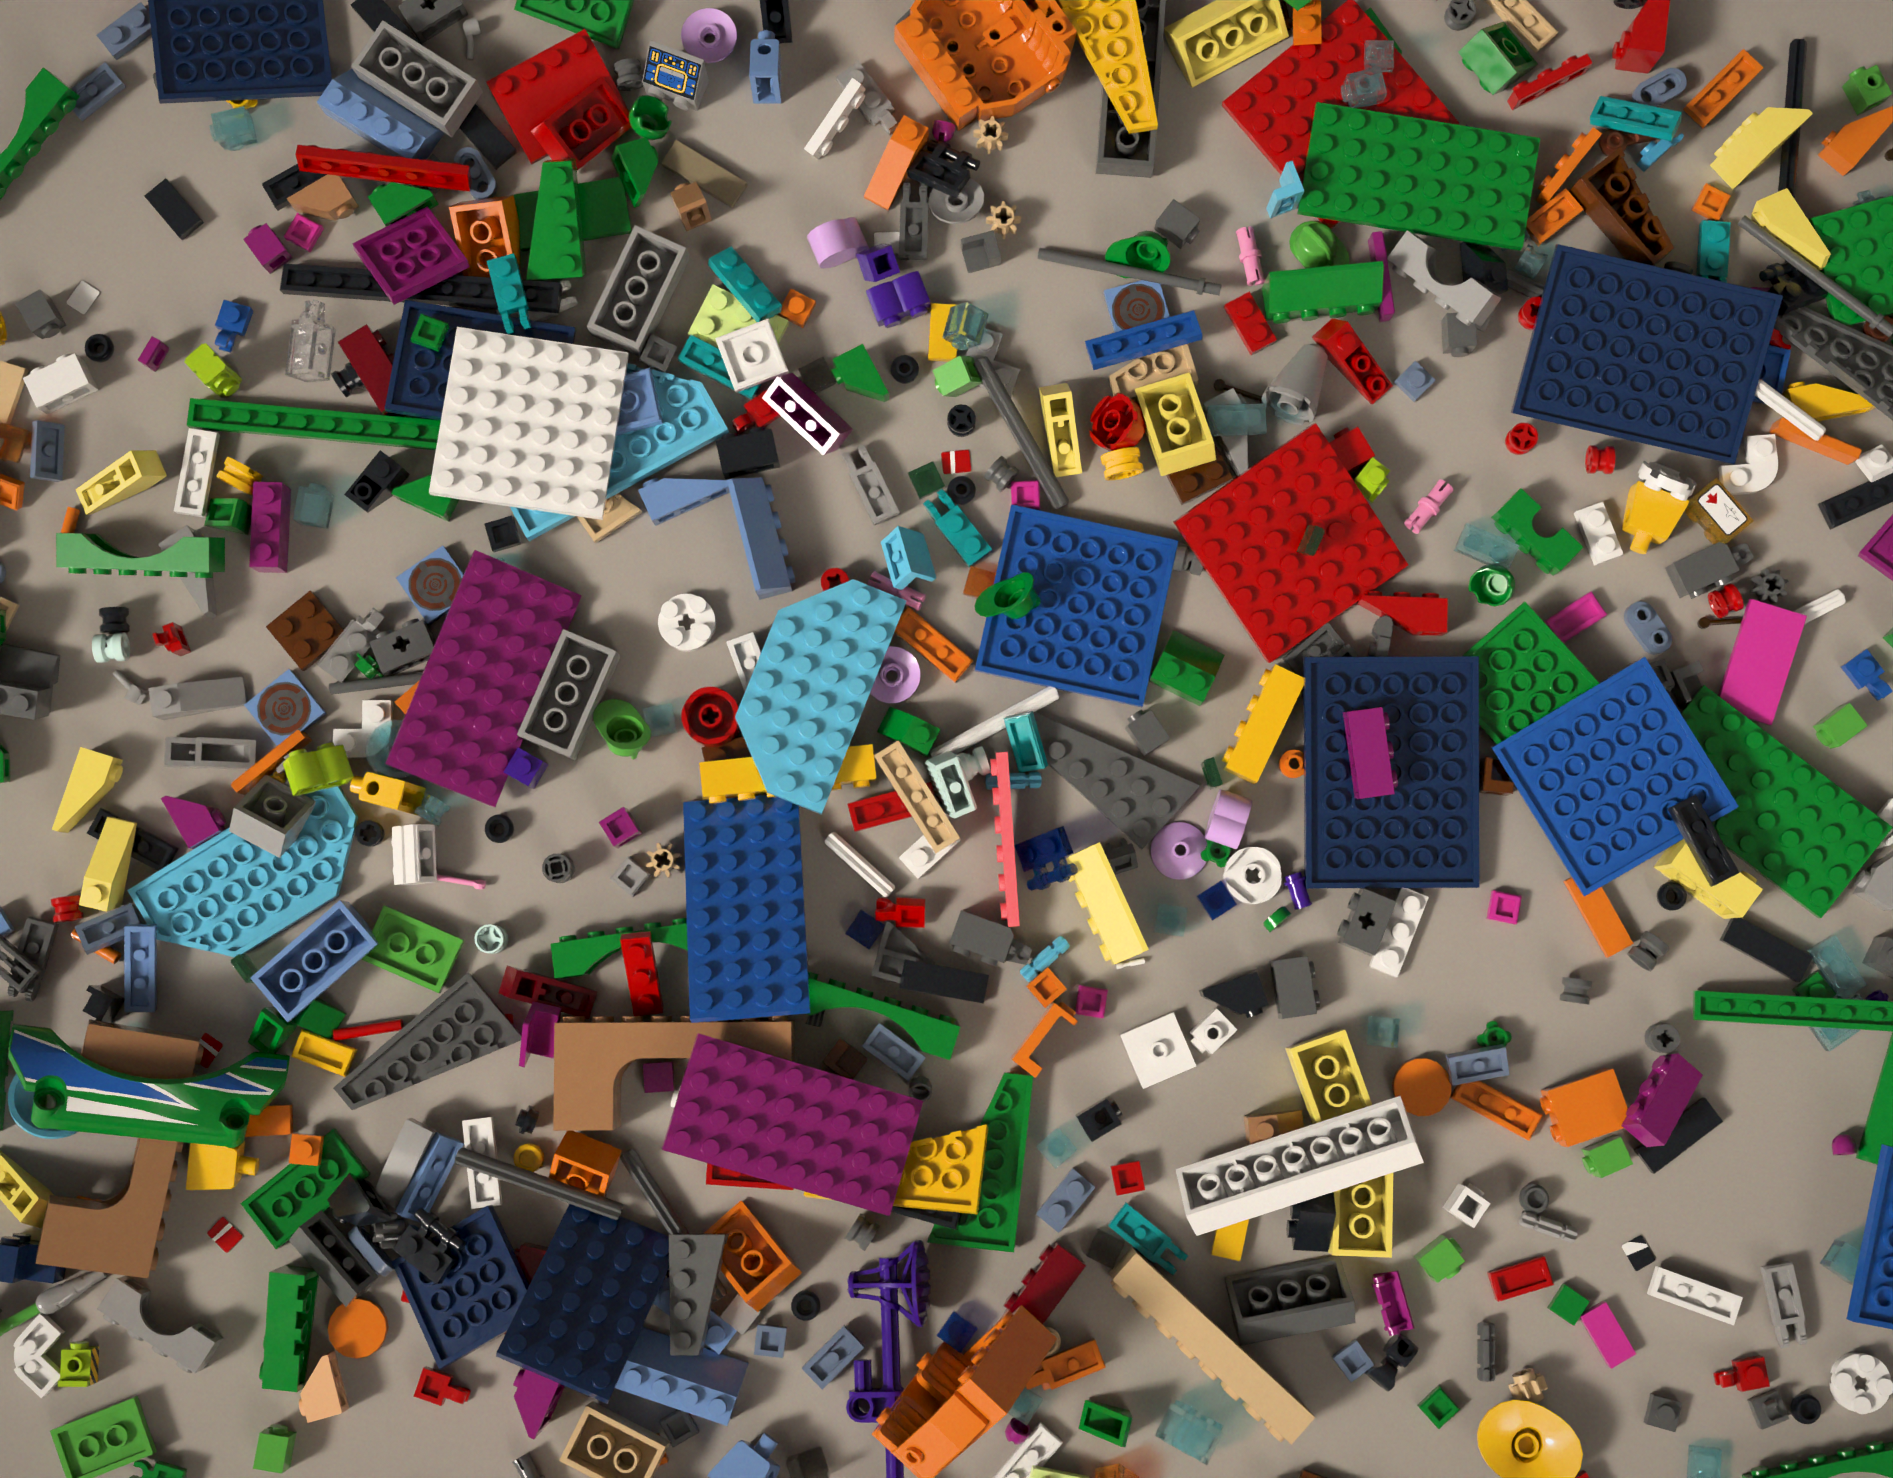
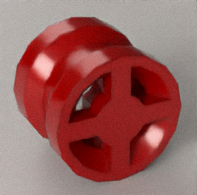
M1532 297L1520 308L1518 321L1525 329L1533 330L1542 297Z
M1519 423L1507 433L1505 445L1515 455L1526 454L1536 445L1538 432L1529 423Z
M1595 445L1588 446L1585 457L1587 474H1595L1597 471H1602L1604 474L1613 473L1616 457L1613 446H1606L1603 449Z
M830 568L821 577L822 590L826 591L848 582L849 577L842 569Z
M1731 583L1724 586L1721 591L1714 590L1708 593L1710 607L1720 619L1727 616L1730 611L1737 612L1744 607L1739 590Z
M81 895L51 899V906L55 908L53 923L84 919L83 912L79 909Z

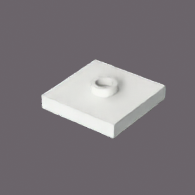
M769 319L715 338L736 393L789 373Z
M1174 1012L1120 1034L1142 1089L1196 1067Z

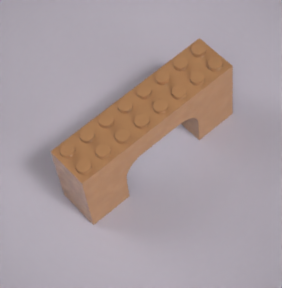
M788 1015L770 1016L769 1021H759L758 1017L739 1019V1021L722 1020L691 1023L690 1016H680V1021H672V1016H651V1022H643V1016H622V1022H614V1016L592 1017V1022H585V1016L563 1017V1022L555 1023L553 1131L615 1130L621 1127V1081L629 1065L640 1058H690L697 1033L795 1062V1021H788Z
M89 1019L81 1055L100 1066L131 1076L153 1079H182L196 1077V1074L193 1073L194 1065L201 1064L204 1047L199 1044V1040L195 1036ZM138 1138L128 1182L112 1198L93 1201L50 1195L37 1250L36 1264L148 1278L150 1270H156L159 1253L158 1248H155L156 1241H162L165 1230L164 1219L161 1218L162 1212H168L172 1194H170L171 1189H168L169 1181L175 1182L178 1164L177 1160H174L175 1152L181 1153L184 1142Z

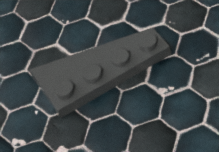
M729 1233L669 1235L670 1355L699 1356L703 1353L711 1317L709 1315L712 1301L715 1299L717 1290L715 1286L718 1273L721 1271L723 1250L725 1244H727Z

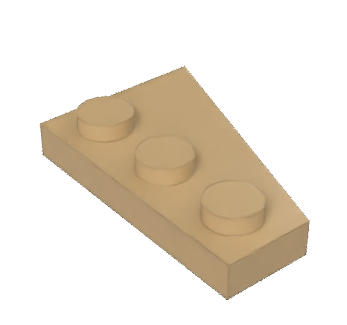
M1188 344L1146 355L1141 359H1135L1110 375L1109 383L1113 396H1116V393H1121L1137 401L1136 388L1189 372L1194 385H1198L1199 379Z
M618 493L606 500L603 520L578 516L577 518L594 543H597L641 514L642 510Z

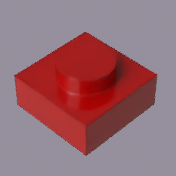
M1139 1160L1110 1166L1116 1196L1145 1190Z

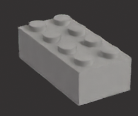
M385 21L380 23L351 66L359 79L450 137H453L483 93L476 79Z
M635 225L588 322L587 328L591 335L640 357L651 334L654 335L690 259L687 248Z
M563 629L517 736L576 760L593 721V712L597 705L601 703L621 655L615 650Z

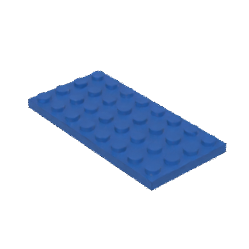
M767 795L755 796L756 799L739 801L738 798H727V802L709 804V800L683 802L691 1023L810 1013L799 805L779 797L768 798Z

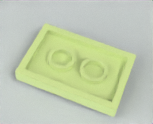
M712 285L688 332V336L693 335L719 349L715 338L757 322L732 293ZM775 315L769 321L779 344L789 325V321Z

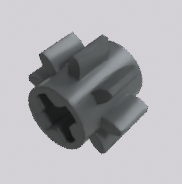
M1765 568L1760 572L1761 577L1754 576L1751 578V581L1755 584L1750 593H1755L1759 597L1758 601L1760 602L1768 599L1770 604L1778 602L1777 596L1783 597L1787 595L1784 586L1789 581L1780 576L1781 570L1770 574L1768 568Z
M389 1212L392 1216L389 1221L371 1224L370 1226L371 1241L378 1242V1247L381 1249L394 1248L396 1241H399L405 1232L404 1220L397 1219V1213Z

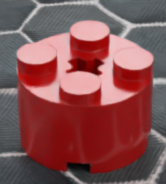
M717 687L700 688L689 696L682 708L681 719L683 727L689 736L702 746H723L739 734L740 729L735 719L739 705L728 692ZM710 711L719 715V717L715 718V723L713 724L705 720V718L709 717Z

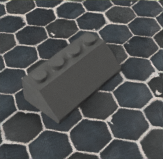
M1334 1255L1225 1277L1233 1323L1240 1346L1356 1323L1355 1301L1340 1256Z

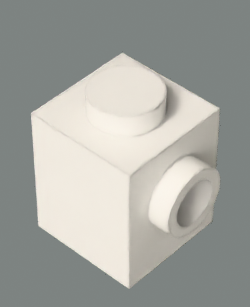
M1214 1008L1189 1033L1194 1037L1191 1043L1202 1054L1205 1051L1213 1054L1237 1029L1217 1008Z
M1458 1183L1442 1208L1466 1225L1475 1228L1491 1203L1483 1199L1484 1192L1471 1183L1467 1187Z

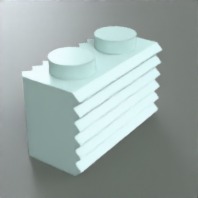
M947 751L926 760L927 770L930 771L929 775L932 776L930 780L934 781L932 785L935 786L936 796L939 797L938 801L941 802L940 806L945 814L955 819L977 809L959 755Z

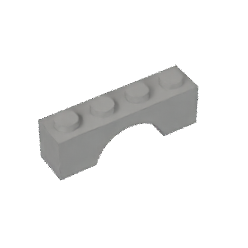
M1407 230L1387 257L1394 264L1392 270L1404 278L1408 275L1415 280L1413 285L1425 294L1429 291L1437 296L1434 301L1446 310L1450 307L1456 310L1458 313L1455 317L1464 324L1470 326L1471 323L1482 326L1502 297L1473 278L1458 285H1445L1439 279L1435 268L1438 250L1418 235Z
M129 1276L117 1278L97 1310L104 1313L103 1318L114 1325L120 1324L127 1328V1333L134 1339L139 1341L145 1340L153 1345L152 1350L157 1354L173 1358L177 1361L176 1365L183 1371L197 1373L203 1370L224 1338L200 1322L184 1331L165 1329L155 1321L151 1314L149 1306L151 1290Z

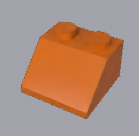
M566 1131L554 1154L548 1178L606 1197L617 1170L622 1150L590 1138L583 1133Z

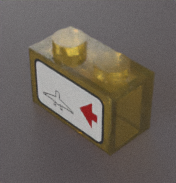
M1717 477L1688 499L1689 503L1685 510L1687 516L1693 522H1698L1704 529L1705 537L1712 544L1718 542L1728 543L1754 521Z

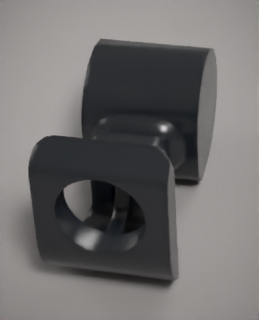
M1402 1333L1393 1335L1383 1348L1386 1357L1380 1362L1383 1365L1369 1369L1365 1374L1381 1388L1390 1391L1395 1386L1397 1368L1399 1366L1406 1367L1418 1352V1346Z

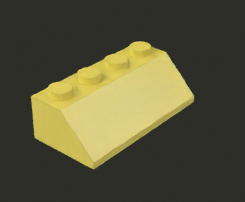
M1215 0L1164 27L1170 52L1192 88L1289 37L1279 0Z
M1767 107L1760 115L1755 111L1714 153L1717 158L1710 166L1734 189L1767 160L1813 113L1809 109Z
M1100 842L1065 859L1067 865L1063 866L1064 872L1069 882L1075 881L1079 891L1075 892V896L1081 908L1087 907L1091 918L1087 919L1093 935L1098 933L1103 944L1099 945V949L1105 961L1111 960L1114 965L1149 950Z

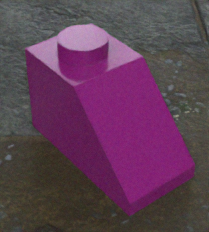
M170 796L161 798L190 849L197 848L226 830L224 827L226 819L219 809L215 810L213 807Z

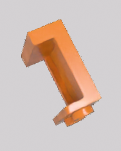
M1060 1002L1059 1005L1052 1003L1012 1055L1011 1059L1036 1078L1043 1068L1031 1060L1029 1056L1060 1016L1075 1026L1078 1022L1074 1018L1076 1012L1063 1002Z
M1603 1068L1595 1071V1074L1554 1088L1541 1090L1543 1096L1540 1098L1541 1107L1544 1113L1550 1116L1553 1124L1550 1126V1132L1556 1143L1559 1142L1561 1146L1570 1147L1624 1128L1621 1125L1627 1116L1626 1111L1628 1108L1613 1068Z

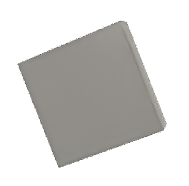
M628 856L610 879L634 897L652 874Z
M738 1293L721 1314L720 1318L743 1335L762 1310L759 1312L754 1310Z

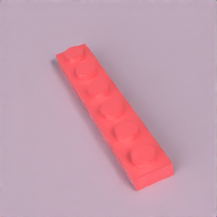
M995 752L996 758L990 759L991 776H997L998 787L992 788L993 805H999L1000 816H994L995 834L1001 833L1002 845H996L997 863L1003 862L1004 874H998L999 892L1005 891L1006 902L1000 903L1001 920H1007L1008 927L1020 926L1008 752Z

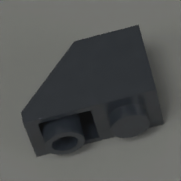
M380 450L344 495L369 513L393 496L391 494L393 489L401 486L410 474Z

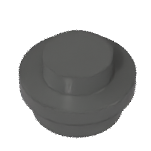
M1528 1184L1520 1191L1519 1202L1525 1211L1537 1214L1547 1208L1549 1195L1544 1187L1538 1184Z

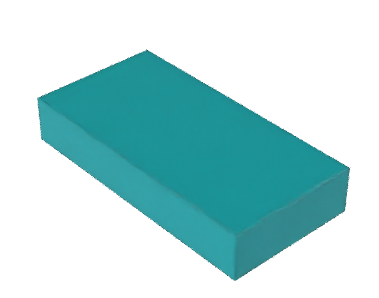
M1033 711L1006 716L1004 722L1019 773L1046 768L1048 762Z

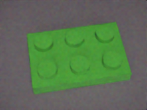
M384 905L372 930L378 945L361 960L434 992L441 993L465 940Z
M138 1396L50 1430L66 1478H94L157 1452Z

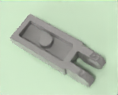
M862 444L858 446V452L866 466L857 470L854 460L848 452L843 453L842 456L850 471V478L873 525L876 526L899 515L900 512L876 463L872 461L865 445Z
M1786 1261L1761 1266L1772 1322L1775 1326V1334L1780 1348H1788L1790 1346L1786 1325L1793 1324L1794 1336L1798 1344H1807L1808 1339L1804 1325L1806 1319L1793 1263Z

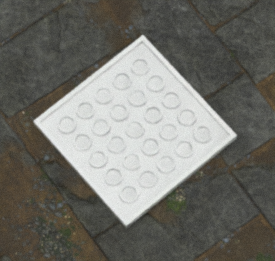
M457 327L429 488L430 495L603 520L629 358L628 352Z

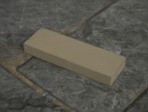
M675 140L661 162L662 166L691 184L697 182L701 190L731 208H734L748 186L747 182L678 140Z

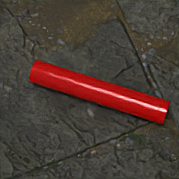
M402 1019L339 1028L333 1030V1037L335 1041L400 1031L404 1028Z

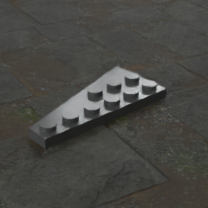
M1801 307L1785 314L1779 309L1774 329L1779 330L1782 336L1893 420L1892 346L1807 307Z
M1034 712L1048 765L1141 850L1200 787L1196 783Z
M467 973L333 1089L351 1110H355L521 1041L522 1034L470 973Z

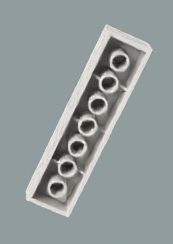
M1401 1096L1175 1170L1186 1217L1196 1236L1424 1162Z

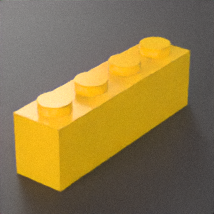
M1277 664L1271 670L1265 669L1258 683L1263 687L1258 696L1253 694L1246 710L1250 711V714L1246 721H1240L1234 733L1238 739L1234 747L1228 746L1221 760L1226 763L1223 770L1253 785L1258 782L1304 686L1303 677Z

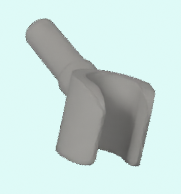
M477 18L468 19L463 23L467 41L466 59L473 60L474 58L473 35L482 34Z
M116 670L113 675L125 688L129 689L124 698L141 705L146 696V691L134 685L119 670Z

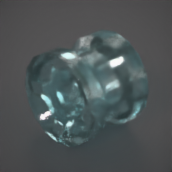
M1528 244L1513 269L1517 271L1523 270L1533 280L1548 255L1534 251V247Z
M426 792L423 796L424 802L421 806L416 807L414 812L439 827L442 823V815L448 812L451 806Z

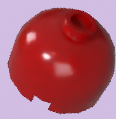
M1116 393L1117 395L1113 397L1109 395L1104 397L1096 405L1090 417V422L1093 423V432L1089 430L1090 437L1095 444L1108 451L1135 447L1143 438L1146 430L1140 405L1121 393Z

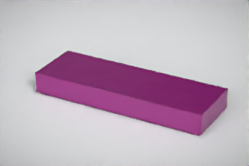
M1382 231L1372 232L1368 239L1370 261H1383L1384 264L1382 303L1378 308L1379 322L1390 321L1394 315L1395 307L1384 233Z

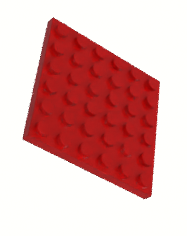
M1347 0L1321 21L1322 44L1290 46L1227 97L1221 105L1280 175L1286 162L1293 161L1301 183L1303 181L1316 102L1459 125V121L1354 0ZM1318 218L1322 224H1325L1330 229L1341 222Z
M1316 423L1305 428L1173 521L1267 663L1273 662L1359 601V597L1365 595L1366 591H1373L1408 566L1405 558Z

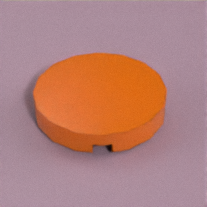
M1416 1058L1403 1063L1395 1072L1392 1090L1395 1097L1401 1096L1408 1113L1416 1116H1431L1440 1112L1448 1103L1451 1095V1083L1449 1082L1447 1071L1438 1062L1427 1058Z
M357 1298L347 1307L341 1304L330 1317L328 1324L329 1340L335 1350L345 1357L355 1359L367 1357L380 1349L384 1343L389 1328L387 1316L380 1305L365 1298Z

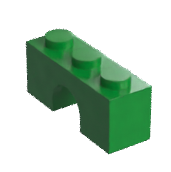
M1520 488L1491 518L1495 521L1494 525L1500 532L1506 535L1509 534L1516 541L1515 545L1520 551L1525 554L1529 553L1537 561L1536 565L1541 571L1554 576L1578 554L1583 546L1564 528L1558 530L1552 537L1545 538L1539 536L1533 529L1532 520L1542 507Z

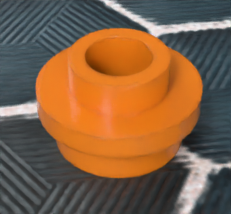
M1288 750L1283 753L1279 760V768L1282 774L1288 778L1302 776L1304 774V753L1299 750ZM1294 758L1299 762L1297 769H1292L1289 766L1290 759Z

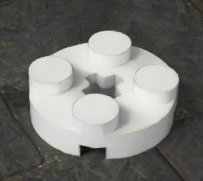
M1643 461L1638 471V477L1645 481L1644 485L1655 491H1660L1661 488L1671 491V496L1682 501H1687L1697 485L1689 477L1685 481L1681 480L1680 472L1651 461L1649 465L1646 461Z
M680 594L672 597L662 605L658 617V627L661 636L670 646L685 652L696 651L704 647L714 634L716 617L711 606L702 597L694 594ZM685 615H688L690 619H695V623L691 624L690 630H685L684 626H679V622L683 620Z
M1247 847L1240 849L1230 856L1225 865L1223 881L1226 889L1236 900L1242 903L1254 905L1268 901L1278 892L1281 886L1282 873L1280 863L1270 851L1264 848ZM1258 869L1259 873L1257 876L1260 880L1249 883L1246 880L1248 876L1245 873L1246 870Z
M1857 1352L1847 1353L1838 1358L1831 1368L1830 1373H1832L1831 1383H1829L1831 1394L1841 1406L1859 1414L1874 1412L1880 1409L1887 1402L1889 1395L1893 1393V1383L1887 1367L1874 1356ZM1857 1376L1861 1378L1866 1377L1867 1381L1864 1389H1855L1854 1386L1857 1384L1855 1378Z

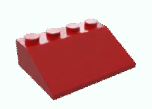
M585 29L486 81L531 165L549 156L531 133V130L600 77L605 79L628 110Z

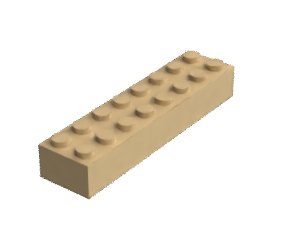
M1133 1247L1110 1270L1109 1275L1112 1278L1110 1284L1125 1299L1130 1295L1134 1299L1132 1302L1134 1308L1146 1319L1150 1316L1156 1319L1154 1322L1157 1326L1156 1328L1169 1340L1174 1336L1178 1340L1176 1345L1189 1359L1192 1360L1196 1356L1200 1360L1198 1365L1213 1381L1217 1377L1222 1380L1220 1385L1223 1387V1390L1235 1401L1241 1398L1244 1401L1242 1405L1246 1408L1245 1410L1255 1420L1259 1422L1263 1418L1266 1421L1264 1426L1279 1442L1286 1439L1292 1445L1315 1419V1416L1303 1403Z

